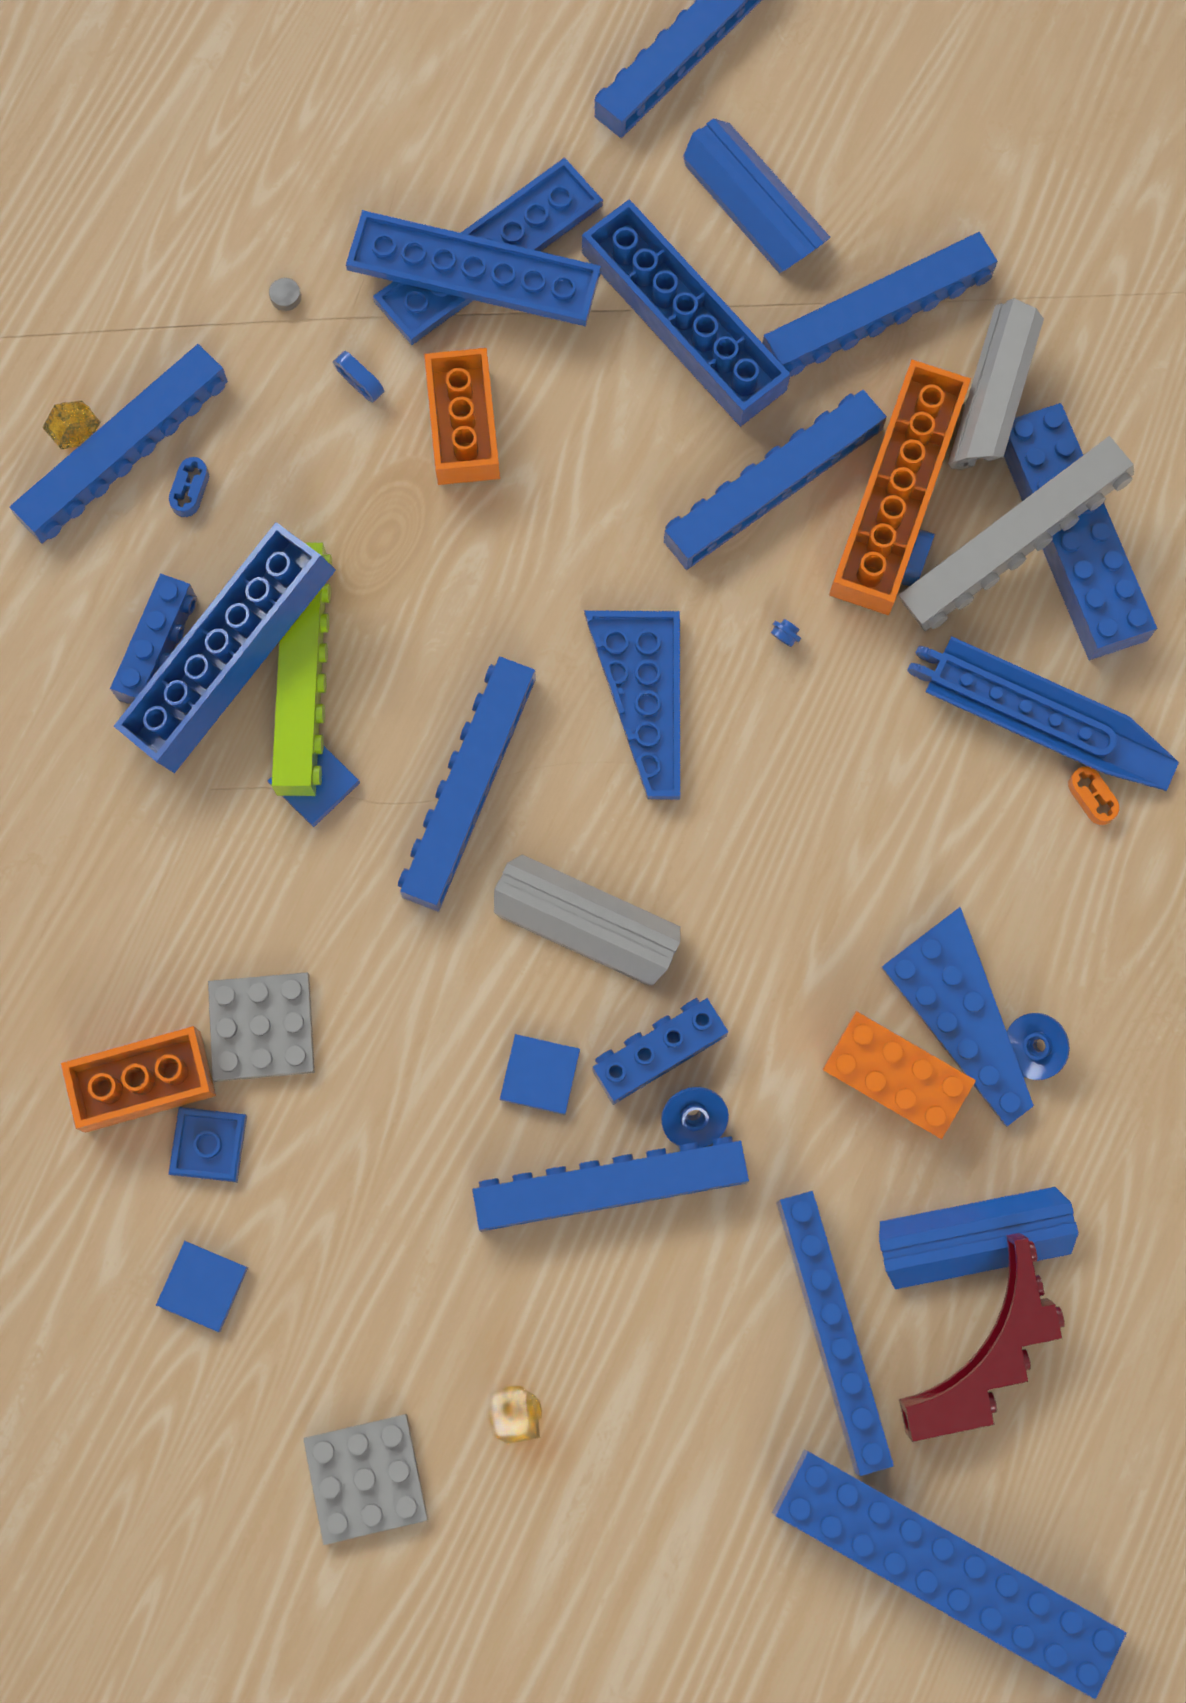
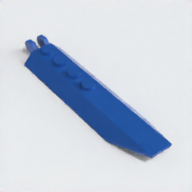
M952 636L943 654L925 646L917 648L915 653L919 658L931 664H938L935 671L917 663H911L907 669L914 677L923 681H930L926 693L1101 773L1167 791L1179 762L1131 717Z

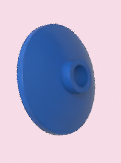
M1029 1013L1017 1018L1008 1028L1007 1034L1023 1077L1032 1080H1044L1055 1076L1063 1069L1069 1057V1039L1063 1026L1053 1017L1043 1013ZM1039 1039L1045 1042L1044 1051H1040L1037 1048V1041Z
M703 1087L687 1088L673 1095L665 1104L661 1116L664 1133L671 1142L678 1146L699 1142L700 1148L706 1147L713 1143L712 1140L720 1138L725 1132L729 1120L728 1109L721 1096ZM693 1110H699L695 1115H688Z

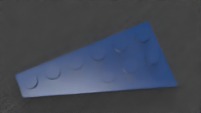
M584 611L590 634L647 799L680 800V611Z
M959 907L881 968L963 1073L976 1080L974 1087L1007 1127L1031 1109L1034 1104L962 909Z

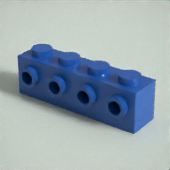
M160 573L110 687L119 701L131 705L173 652L176 644L182 639L186 621L194 611L197 602V596L189 583Z
M698 998L691 1000L680 1008L683 1013L673 1019L669 1015L661 1018L652 1025L653 1031L644 1036L639 1032L623 1042L626 1046L616 1053L612 1049L608 1050L595 1059L597 1064L592 1067V1071L613 1105L727 1037L728 1030L708 998L699 1002Z

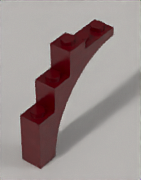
M1023 1234L1006 1235L1009 1252V1274L1003 1305L994 1327L976 1354L961 1369L938 1385L916 1395L899 1399L905 1432L912 1442L994 1425L992 1413H997V1406L993 1393L988 1392V1390L1028 1382L1026 1371L1031 1370V1364L1027 1350L1022 1349V1347L1062 1339L1060 1328L1065 1326L1062 1310L1059 1306L1056 1307V1304L1048 1298L1040 1299V1296H1044V1287L1041 1277L1035 1274L1033 1262L1037 1261V1251L1033 1241H1029L1028 1237Z

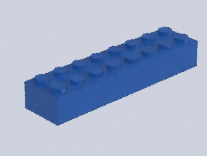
M630 199L582 234V254L591 264L601 266L600 274L740 427L787 391L790 372Z
M1062 403L1015 417L1004 453V459L1022 501L1083 456ZM1104 502L1095 510L1090 511L1087 509L1079 515V520L1073 527L1066 531H1063V529L1052 536L1053 540L1042 549L1088 660L1147 642L1158 629Z
M275 522L115 723L114 727L154 761L175 773L336 569L319 553Z

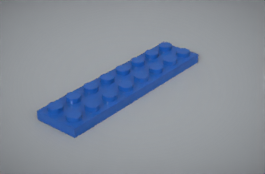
M564 157L461 233L541 252L603 206V199ZM394 281L373 296L375 304L411 345L474 301Z
M362 210L346 262L347 271L585 327L601 273L600 265Z

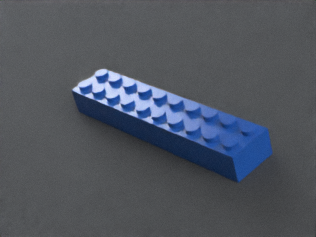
M807 1450L803 1451L772 1511L776 1517L1095 1700L1127 1632Z

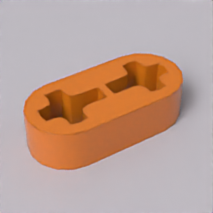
M1081 767L1070 776L1068 781L1070 792L1089 819L1098 825L1109 824L1118 815L1120 806L1118 800L1099 773L1093 768ZM1080 776L1083 779L1089 778L1091 780L1088 787L1078 786ZM1099 803L1102 806L1106 804L1109 805L1110 809L1108 810L1107 814H1099L1096 811V809L1099 807Z

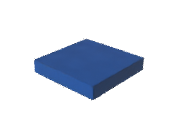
M325 746L323 754H318L317 766L322 767V784L316 785V796H282L313 828L360 784V781ZM271 777L269 780H267L270 785H272Z
M515 1034L500 1101L565 1115L580 1049Z
M179 1107L168 1174L237 1183L247 1115Z
M184 1241L156 1306L214 1331L221 1332L248 1267Z

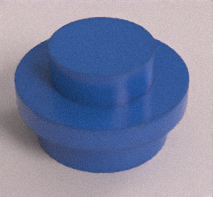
M784 619L781 623L775 620L772 624L774 628L771 634L789 647H792L795 642L799 643L801 637L797 635L800 629L788 620Z

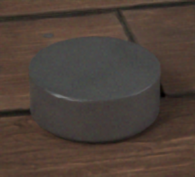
M281 278L270 286L269 296L273 306L278 310L289 311L299 305L301 293L298 284L294 280Z

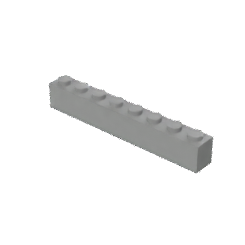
M1108 436L900 593L899 597L902 603L924 631L930 627L932 629L938 628L948 619L947 615L954 609L958 608V610H961L969 605L974 599L973 595L982 588L988 590L1000 580L999 576L1006 570L1010 569L1012 571L1021 566L1026 560L1025 556L1034 549L1039 551L1045 548L1053 540L1052 536L1061 529L1066 531L1078 522L1079 515L1087 509L1093 511L1106 500L1105 496L1114 489L1120 491L1126 487L1133 479L1131 476L1134 475V464L1115 441Z

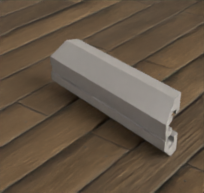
M1015 298L1008 300L1005 304H998L994 308L948 462L951 469L963 470L973 467L976 460L980 458L992 461L1004 457L1044 320L1035 307Z
M520 855L506 864L503 875L494 889V913L498 917L645 985H654L667 971L673 955L680 944V926L525 855Z

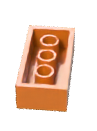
M487 348L424 354L438 485L500 479Z
M855 1011L822 1068L825 1072L940 1139L944 1137L976 1081L858 1011Z
M194 1026L61 1063L75 1128L84 1133L216 1096L202 1035Z

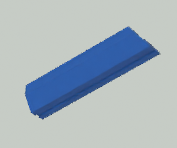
M713 118L703 128H699L692 133L683 155L685 166L779 274L831 238L730 123Z
M1050 1187L880 1221L879 1243L886 1273L896 1290L1009 1267L1006 1235L1021 1233L1028 1237L1029 1241H1033L1037 1251V1261L1070 1255L1079 1234L1073 1216L1072 1203L1056 1187Z

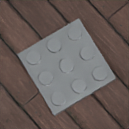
M308 972L208 981L213 1081L315 1073L310 979Z
M407 1414L303 1438L323 1545L428 1520Z

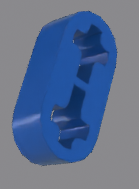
M343 351L333 360V365L339 374L371 403L375 402L385 392L376 377L349 352Z
M197 457L186 458L181 462L169 494L170 506L175 514L180 517H190L197 512L209 481V472L206 464ZM195 468H198L200 475L195 474L190 483L188 471L193 472ZM188 491L191 503H185L183 507H180L178 499L183 500Z
M922 529L919 530L901 582L902 585L910 587L919 580L935 535L934 533Z

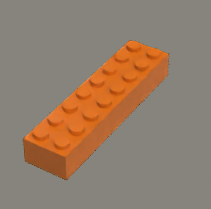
M911 359L829 596L889 616L971 378Z

